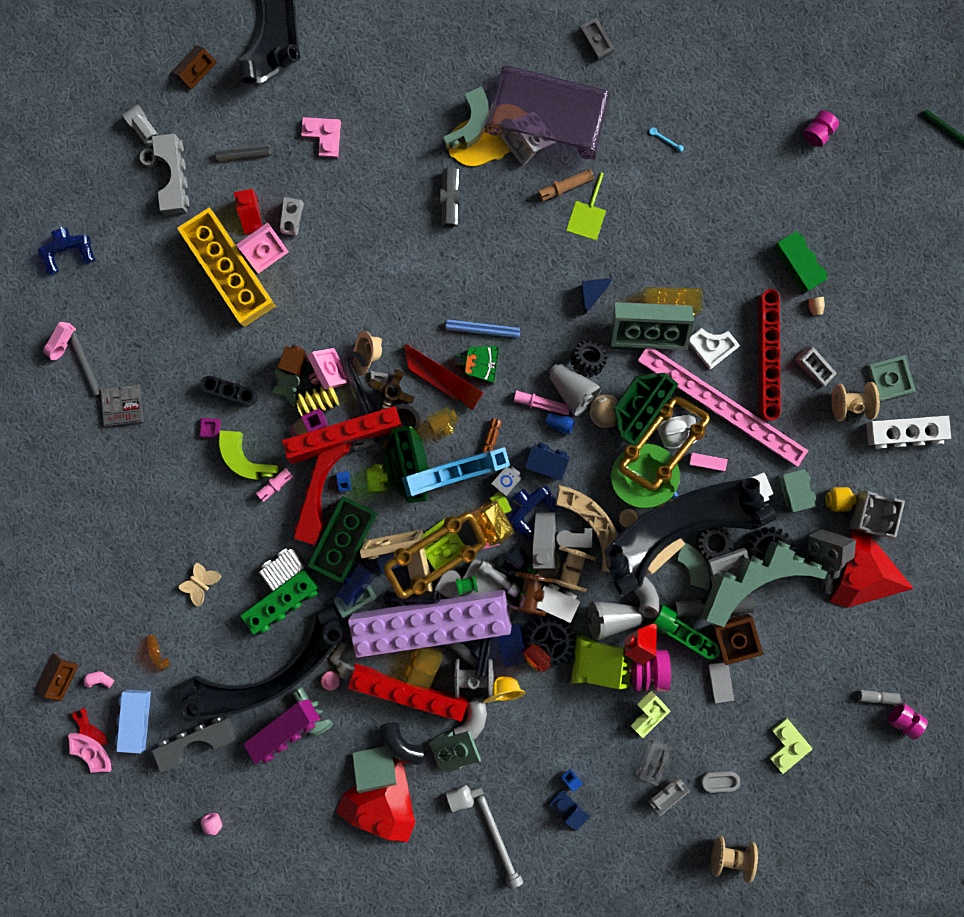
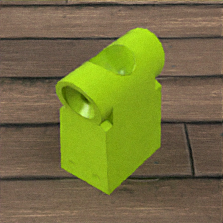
M576 635L575 663L572 668L571 684L587 682L615 689L629 688L632 659L624 654V646L598 643L593 639Z

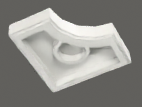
M702 328L690 337L689 345L709 370L740 346L729 331L724 334L713 335L707 333Z

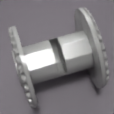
M456 659L454 670L455 698H459V688H488V698L492 696L493 662L491 659H489L488 670L484 680L475 678L476 670L460 669L459 659Z

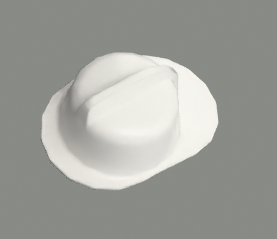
M682 415L662 421L657 429L664 447L669 449L681 447L689 437L691 425L696 423L695 417Z

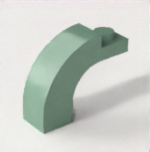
M482 86L465 94V103L471 117L463 128L443 137L447 150L450 148L456 149L463 142L468 149L477 143L484 134L488 124L489 107Z

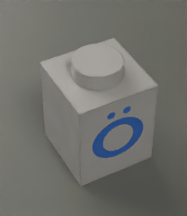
M512 466L511 468L505 467L492 482V485L504 496H507L521 480L519 477L520 472Z

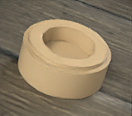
M632 509L623 510L619 515V522L625 528L638 519V514Z

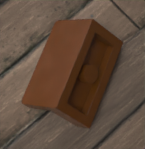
M196 45L172 70V73L178 76L190 89H193L217 62L205 48Z
M52 653L36 689L44 698L62 701L79 665L75 662L63 660L57 654Z

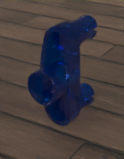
M68 228L52 231L53 241L37 250L40 259L43 260L47 275L59 272L54 256L56 253L65 251L66 248H79L84 264L96 261L90 246L92 244L90 236H70Z
M546 485L531 495L522 489L512 499V502L518 508L511 516L508 524L513 529L516 528L526 540L531 537L526 530L531 535L534 534V530L524 521V517L539 501H543L553 512L558 510L554 505L556 498L550 493L551 490Z

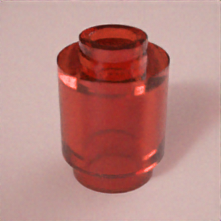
M532 643L522 653L525 656L524 659L537 673L539 671L545 672L551 666L549 663L551 658L539 645L536 646Z

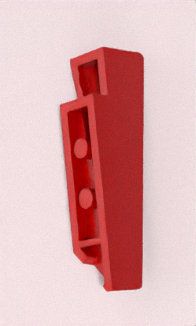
M408 344L404 345L410 371L454 400L460 399L473 411L483 396L482 391Z

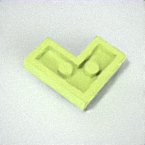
M652 691L645 695L637 704L644 713L637 717L631 725L642 738L670 712Z
M788 718L783 719L772 729V732L782 742L783 746L769 758L780 772L784 774L809 753L812 748Z

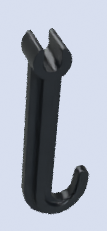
M352 351L344 356L342 367L360 412L364 416L374 412L353 365V359L356 357L362 367H366L367 362L361 353Z

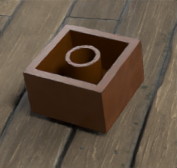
M744 614L730 618L725 627L714 623L711 624L716 644L720 648L721 661L725 665L764 655L751 615Z

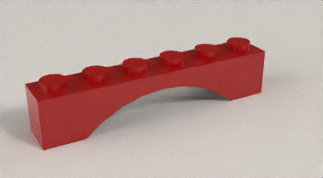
M396 406L291 437L282 440L287 459L291 464L310 459L325 450L344 443L389 435L391 429L402 427Z
M352 441L335 446L316 455L317 463L310 474L312 480L305 491L306 500L301 505L299 511L301 517L294 528L295 539L313 545L319 544L327 527L321 507L323 485L334 464L341 457L349 453Z
M356 663L349 679L348 689L461 722L468 704L464 695L459 694V698H455L454 692L412 685L389 677L373 668Z

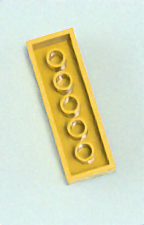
M210 207L177 228L242 326L246 327L276 307Z

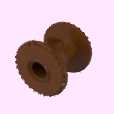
M515 572L514 576L524 577L522 590L526 591L525 595L521 594L519 606L508 605V608L532 615H546L547 612L537 610V605L539 602H543L545 591L541 590L542 581L552 583V579L530 573Z

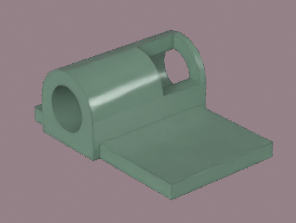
M450 730L429 742L440 772L445 771L446 773L458 770L466 765L481 761L470 731L455 734L454 730Z

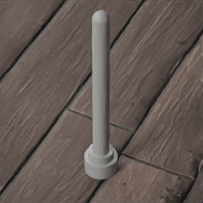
M479 796L478 803L508 874L506 876L509 889H514L523 884L522 877L517 871H514L485 797Z

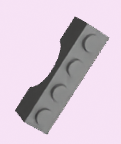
M175 134L152 136L155 157L159 161L167 163L171 169L169 183L158 192L160 211L164 215L187 213L189 198L185 195V188L188 185L186 177H183V170L186 169L184 159L181 158V152L184 151L182 140H179Z

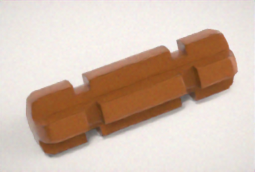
M491 419V427L488 429L484 442L486 444L483 445L482 453L492 450V447L495 446L499 433L498 428L500 429L502 423L501 420Z

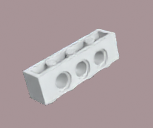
M949 416L866 423L868 446L875 445V449L887 448V444H894V447H905L906 443L913 442V446L925 445V441H932V445L944 444V440L951 439ZM926 427H928L930 430L929 436H927L925 433ZM907 428L911 431L910 437L906 435ZM887 430L892 432L891 439L886 435Z

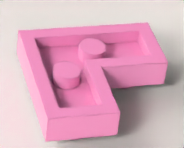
M303 117L302 138L320 139L319 157L338 158L341 121L337 119Z

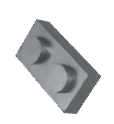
M597 17L580 26L579 30L598 61L615 51L613 44Z

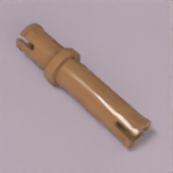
M587 169L560 182L555 181L552 183L553 185L538 190L540 200L544 202L556 195L559 197L563 192L593 181L594 176L591 177L593 175L591 169Z

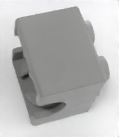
M859 491L856 495V505L853 507L848 529L886 539H896L905 501L879 496L877 493L870 491Z

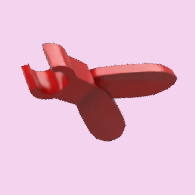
M82 708L80 710L82 717L78 716V711H75L73 718L80 727L79 734L91 737L101 745H107L108 739L106 735L89 723L86 709Z

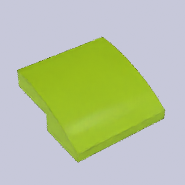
M445 519L425 532L423 539L444 526ZM448 532L424 547L427 559L433 568L437 570L457 557L460 548L465 546L457 533Z

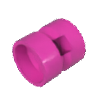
M821 110L814 117L812 123L803 131V137L813 146L823 147L829 139L828 135H832L838 128L839 121L832 113Z
M905 703L895 706L888 717L889 724L901 730L903 734L912 740L921 736L928 722L919 713H914L913 709Z

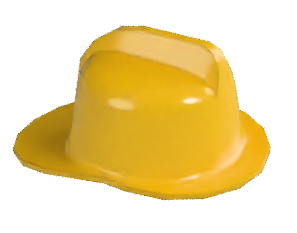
M504 676L498 677L493 683V696L485 699L483 703L518 699L525 695V691L520 689L516 679Z

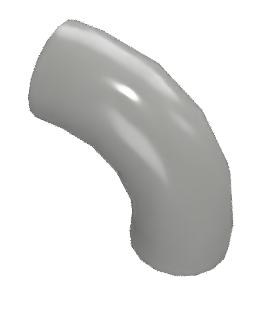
M644 577L643 586L634 590L640 600L639 613L646 618H655L659 613V597L654 585L647 577Z
M483 696L467 701V719L464 724L454 728L455 734L470 731L473 740L479 736L485 727L487 718L486 704L483 703Z

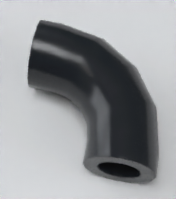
M390 722L380 726L383 743L393 757L407 764L420 765L424 756L422 746L409 744L401 736L399 723Z

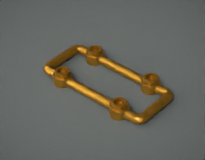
M681 397L671 398L660 410L637 445L625 448L624 458L619 464V471L649 491L657 490L662 483H667L671 480L672 470L694 441L701 440L704 437L705 427L710 421L708 413ZM678 404L702 418V420L691 425L689 437L668 464L657 469L656 479L653 483H650L628 469L627 466L629 463H634L639 459V450L662 421H667L672 417L673 407Z
M465 512L458 517L448 516L444 520V526L408 549L398 548L394 552V558L384 565V574L399 598L405 599L414 593L417 595L423 594L427 590V585L463 561L466 563L472 562L476 558V553L485 547L486 538L472 513ZM468 520L478 539V543L472 547L469 545L462 546L457 557L424 578H413L410 582V587L403 591L391 569L398 564L401 566L407 565L411 561L413 554L448 532L457 533L461 529V524Z

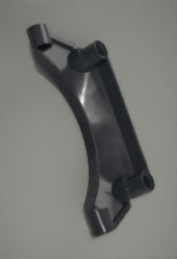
M256 0L257 28L255 37L248 51L238 59L240 82L257 86L277 74L279 67L286 68L300 60L295 0Z

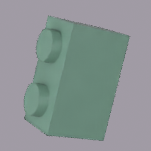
M805 469L778 476L788 513L816 507V496L810 488L811 478Z

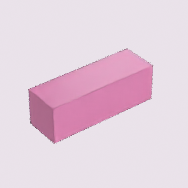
M690 453L688 465L724 472L726 471L728 459Z

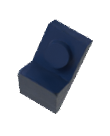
M562 789L549 802V805L563 818L564 822L576 831L590 818V815Z

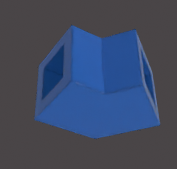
M350 472L336 473L339 492L351 490Z
M571 769L561 776L573 792L583 785L582 781Z

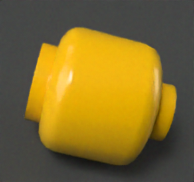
M833 487L826 493V506L833 512H849L853 505H856V495L848 487Z

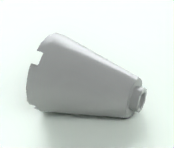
M556 364L549 371V379L575 416L583 413L588 408L586 406L600 395L602 389L598 384L563 364Z
M600 601L590 602L588 606V618L591 617L592 624H589V629L595 640H602L637 627L644 620V617L639 613L638 606Z

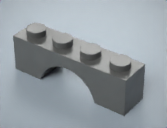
M229 716L224 719L223 717L214 718L211 720L212 724L207 726L204 723L193 728L194 732L189 734L186 731L175 735L176 739L169 742L168 739L157 743L158 747L152 750L160 772L181 764L184 761L185 749L191 742L204 741L217 749L235 741L237 735Z

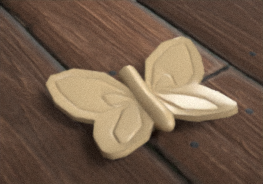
M200 563L194 565V576H190L191 581H185L179 585L181 591L190 593V598L197 607L204 601L205 594L203 589L205 591L209 589L206 585H213L221 578L218 572L206 571Z

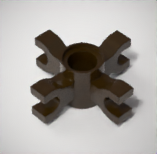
M395 369L390 383L386 384L370 379L368 386L381 391L383 397L378 411L390 408L392 400L399 399L408 404L413 403L415 397L402 392L399 386L405 373L404 371ZM390 386L395 389V394L392 397L387 394V389Z

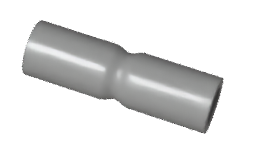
M859 690L858 694L859 702L900 705L901 697L898 693Z

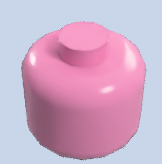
M333 670L325 672L321 678L322 687L329 691L335 690L341 682V677Z
M209 813L200 821L202 830L206 835H216L222 828V822L217 813Z

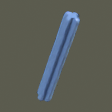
M447 320L445 325L447 331L516 339L520 337V328L456 320Z

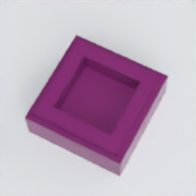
M201 418L199 437L219 438L221 419Z

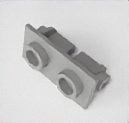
M678 776L657 795L651 797L649 803L661 816L689 793L690 790Z

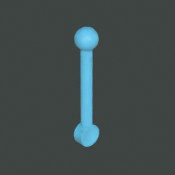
M656 128L650 129V135H655L673 146L677 152L680 153L684 150L682 145H677L659 134Z

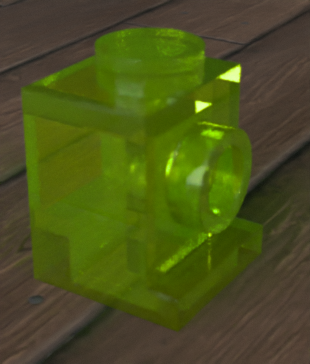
M374 464L372 468H367L368 492L389 491V487H385V483H388V473L384 472L383 464Z

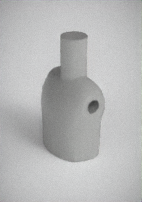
M462 785L453 791L447 792L446 796L451 811L454 813L472 807L474 804L473 798L484 793L482 787L470 790L467 785Z

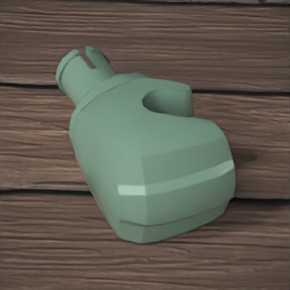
M303 687L292 693L297 703L309 699ZM318 701L311 702L313 707H316L319 704ZM315 708L317 714L323 713V709ZM330 719L318 721L315 723L316 727L308 733L311 736L321 735L333 726V722Z

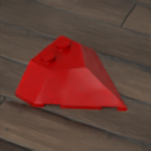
M850 529L848 538L856 540L855 558L846 562L839 584L834 583L833 593H831L829 602L849 608L914 589L870 534Z
M394 758L397 785L358 793L357 786L355 785L343 793L336 813L351 825L387 840L408 842L415 825V818L403 762Z

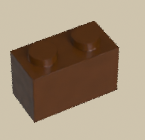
M292 345V347L285 346L278 368L286 374H294L302 379L309 361L306 351L296 345Z

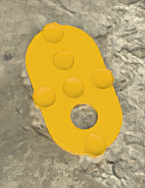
M501 105L488 111L486 130L479 141L468 149L463 142L460 147L456 149L450 148L448 152L452 158L469 167L481 166L494 159L500 160L505 154L512 152L500 137V123L506 120L514 121L529 114L512 105ZM469 120L459 124L453 132L463 128Z

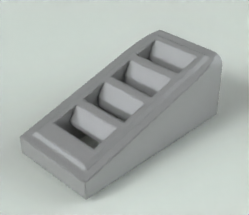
M806 347L794 359L822 387H825L837 374L814 347ZM816 360L817 362L811 367L810 364ZM821 365L822 368L816 372V369ZM827 370L828 373L821 378L820 376Z

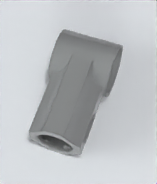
M138 104L122 114L146 145L153 142L152 136H159Z

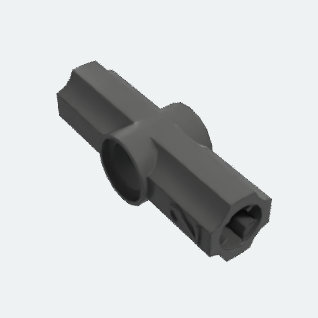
M454 167L443 169L440 206H442L441 226L449 228L458 227V207L460 206V189H458L459 169Z

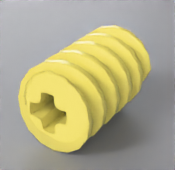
M320 386V393L315 388L313 389V395L305 391L304 398L299 393L298 400L296 401L301 416L305 415V412L308 414L312 412V409L317 410L319 407L325 411L327 404L330 408H334V402L339 406L334 388L325 391L322 386Z

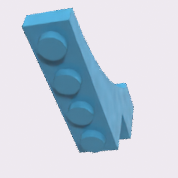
M503 447L477 455L462 457L403 477L402 480L407 497L460 480L500 470L510 466L506 449Z

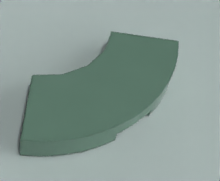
M685 543L679 550L676 560L683 563L688 569L690 585L709 590L710 571L706 560L697 549Z

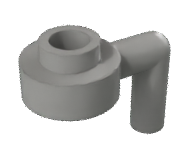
M341 641L331 655L330 661L337 667L338 675L342 679L348 680L350 679L353 667L339 659L348 646L345 642Z

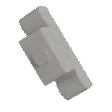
M474 559L463 579L471 578L472 575H475L478 592L462 593L461 596L499 591L502 589V586L488 575H482L477 570L481 561ZM487 561L490 565H492L491 569H493L495 572H497L499 575H501L503 578L507 580V576L505 574L496 570L497 567L494 566L495 564ZM449 570L443 574L435 590H438L448 598L461 597L458 594L456 584L457 578L462 580L460 574L455 570ZM506 598L507 605H512L511 602Z

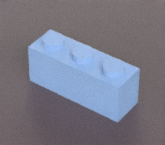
M126 690L119 696L118 705L121 706L120 714L117 717L119 730L115 737L117 752L141 753L146 750L151 691Z

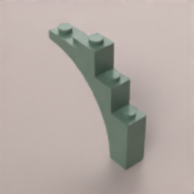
M778 541L777 544L770 542L763 560L753 556L751 559L744 557L737 576L725 572V575L717 573L701 616L708 622L725 627L731 613L738 604L753 590L763 584L781 577L794 575L825 579L827 571L821 568L822 565L810 561L809 564L804 562V558L794 555L795 552L789 549L790 545Z

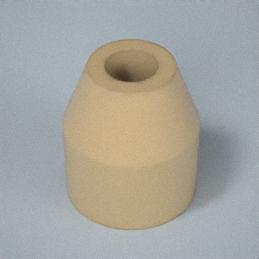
M824 297L808 299L812 315L823 314L825 307Z

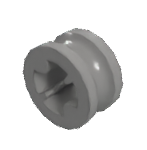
M146 148L141 151L139 158L145 166L154 167L157 165L158 159L154 155V150ZM152 154L153 160L146 162V155L150 156Z

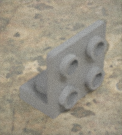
M535 113L511 121L500 135L522 166L527 164L536 152L556 143L551 132L547 130Z

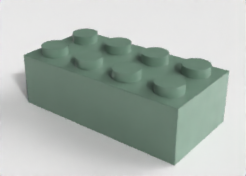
M615 302L610 329L611 347L688 350L694 324L692 306Z

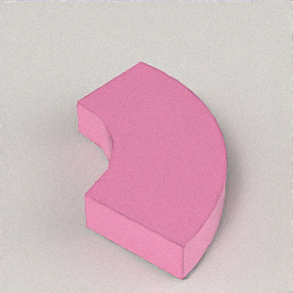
M70 733L68 735L69 754L77 755L85 760L89 766L90 773L110 772L112 770L107 752L97 741L83 734Z

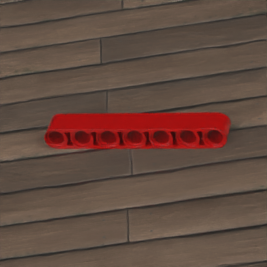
M774 289L766 290L758 298L759 417L765 422L776 420L781 412L779 293ZM766 295L772 298V303L766 302ZM765 314H769L772 317V322H768L765 319ZM766 333H770L772 335V341H768L766 339ZM766 351L772 354V360L766 358ZM766 370L772 372V379L766 377ZM767 389L773 392L772 398L766 396ZM767 408L773 411L772 418L766 415Z

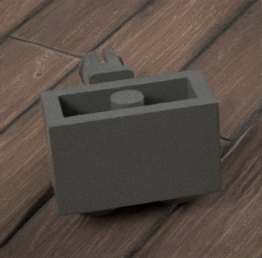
M823 529L808 536L807 554L813 555L814 562L821 564V568L827 571L825 579H822L820 591H825V594L833 593L834 578L840 577V570L845 566L846 562L855 558L856 540Z

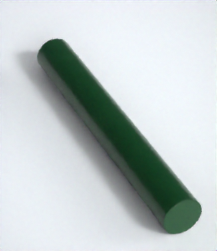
M928 109L924 111L923 117L964 146V135Z

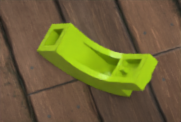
M220 431L219 446L222 457L235 473L254 480H258L259 473L264 477H272L273 473L278 474L279 466L254 464L245 457L242 450L243 433Z

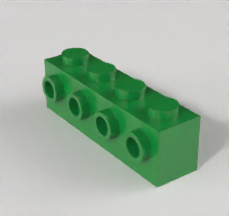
M304 569L243 613L241 618L253 634L259 632L262 635L271 628L269 624L273 621L278 623L286 617L285 613L291 609L293 612L302 605L301 601L307 598L310 600L317 595L316 590L320 587L308 570Z

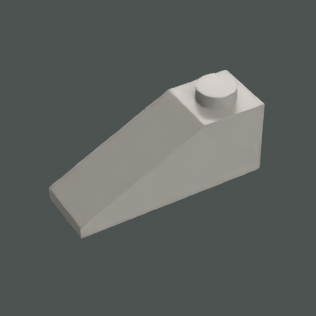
M555 512L536 513L533 569L537 571L556 570Z

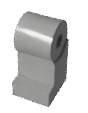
M284 197L280 226L282 234L298 235L299 222L304 202L301 200Z
M584 528V534L571 533L567 530L560 531L557 534L556 541L562 547L592 548V528Z

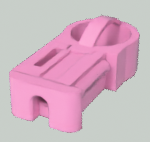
M59 322L44 347V354L51 360L59 359L64 354L68 346L67 342L73 331H76V328L70 323Z

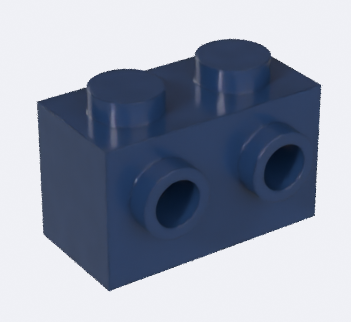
M538 442V444L534 443L525 468L562 481L570 456L564 450L556 449L555 451L549 449L547 444Z

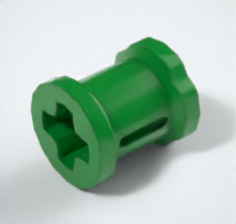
M475 575L467 579H456L459 596L466 592H478Z

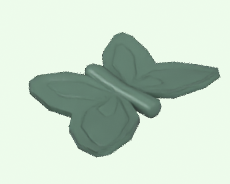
M275 369L279 385H276L272 392L284 395L291 405L295 407L297 402L294 393L297 391L296 387L300 382L299 377L294 374L287 375L284 371Z

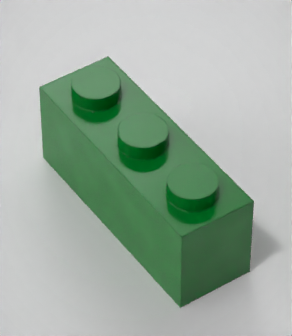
M798 231L779 241L773 247L803 294L828 279L825 269L818 264L816 255L812 250H809L805 238Z

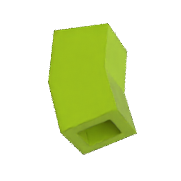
M500 491L490 498L497 506L500 515L512 511L508 500Z

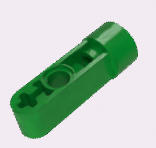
M660 604L658 616L649 619L648 625L656 624L658 634L664 636L667 633L707 659L712 660L719 656L720 648L713 640L677 619V613L665 605ZM694 634L697 635L696 641L689 643V637ZM703 643L706 646L711 647L712 651H707L704 647H702Z

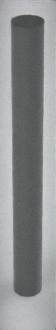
M73 331L69 339L93 396L97 397L101 395V392L76 332Z

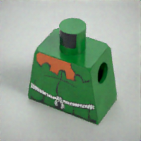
M499 346L468 347L467 356L456 354L455 366L466 367L465 376L494 384Z

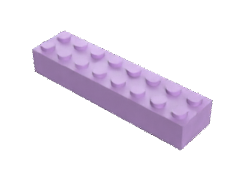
M505 590L441 599L439 603H416L353 613L348 620L356 658L509 635L512 628Z

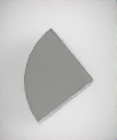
M370 371V378L386 384L389 381V374Z

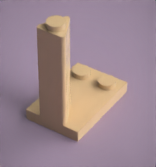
M421 529L366 540L360 550L361 558L375 559L379 555L395 552L398 548L408 549L423 539V531ZM424 548L413 554L411 561L407 564L410 580L415 577L424 578L430 574ZM432 582L427 585L426 591H434Z

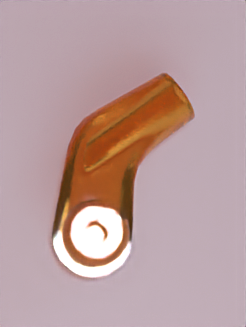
M147 636L148 652L153 664L159 671L168 669L170 667L169 659L161 658L156 636Z

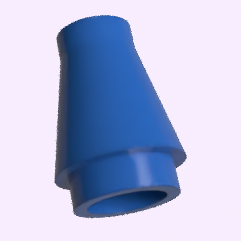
M551 413L548 414L545 424L550 425L563 435L565 433L570 435L575 423L571 417Z

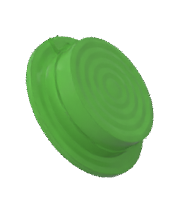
M644 444L639 450V459L634 463H629L627 468L653 483L656 479L657 469L660 466H666L673 456L660 446ZM624 451L618 456L612 467L611 480L616 494L622 501L636 508L650 509L665 503L675 494L680 481L678 464L672 470V478L669 482L662 483L657 490L649 491L619 471V464L624 458Z

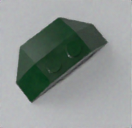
M664 372L635 376L613 407L619 435L631 445L636 446L679 384Z
M411 425L393 428L382 447L390 485L406 498L405 500L408 503L427 501L429 490L407 497L402 480L403 477L429 469L423 440Z

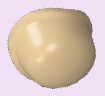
M607 394L597 397L590 406L592 421L602 428H610L617 425L613 407L618 400L614 396Z

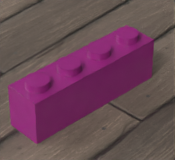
M309 699L300 701L244 743V746L254 764L261 762L266 764L274 759V754L285 751L290 742L292 744L301 739L303 732L307 733L316 727L315 723L321 719Z

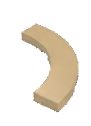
M559 485L555 505L572 510L590 524L601 545V570L610 572L606 563L605 549L618 537L613 523L604 510L588 496L569 487Z

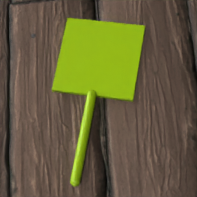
M602 172L599 174L590 205L578 201L575 202L566 231L597 240L606 210L593 206L603 177Z

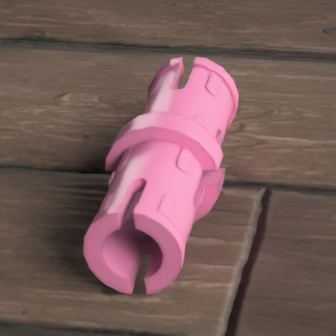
M284 468L276 477L270 478L268 480L269 483L256 492V494L265 502L276 491L279 492L281 487L293 476Z

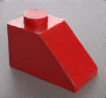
M253 189L234 192L237 212L245 235L252 234L263 226L257 195Z
M653 623L628 635L624 642V654L641 665L656 657L657 625Z

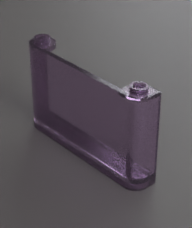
M504 66L500 72L484 132L492 136L501 135L504 129L578 147L577 152L582 158L594 160L610 94L604 89L512 66Z

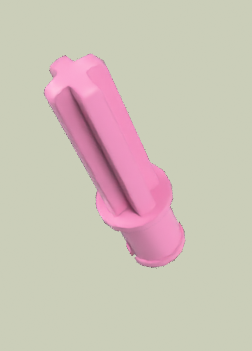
M516 390L513 402L568 416L570 409L564 403L538 397L534 393L531 395Z

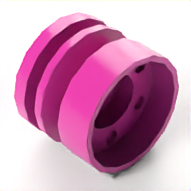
M656 650V657L644 665L632 659L631 681L635 692H640L641 686L645 692H648L650 683H652L655 692H668L670 690L671 666L667 650Z

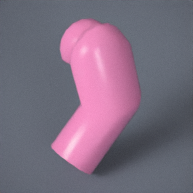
M101 671L89 673L84 677V685L89 688L94 684L101 683L109 689L115 681Z

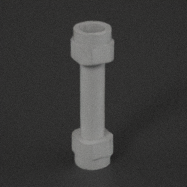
M483 560L477 570L484 576L488 575L504 587L507 594L515 598L521 588L514 582L510 583L491 569L492 565Z

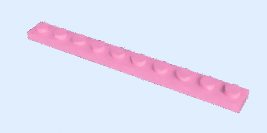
M646 348L638 359V363L653 373L664 372L679 384L677 389L795 467L800 465L807 454V449L656 349Z

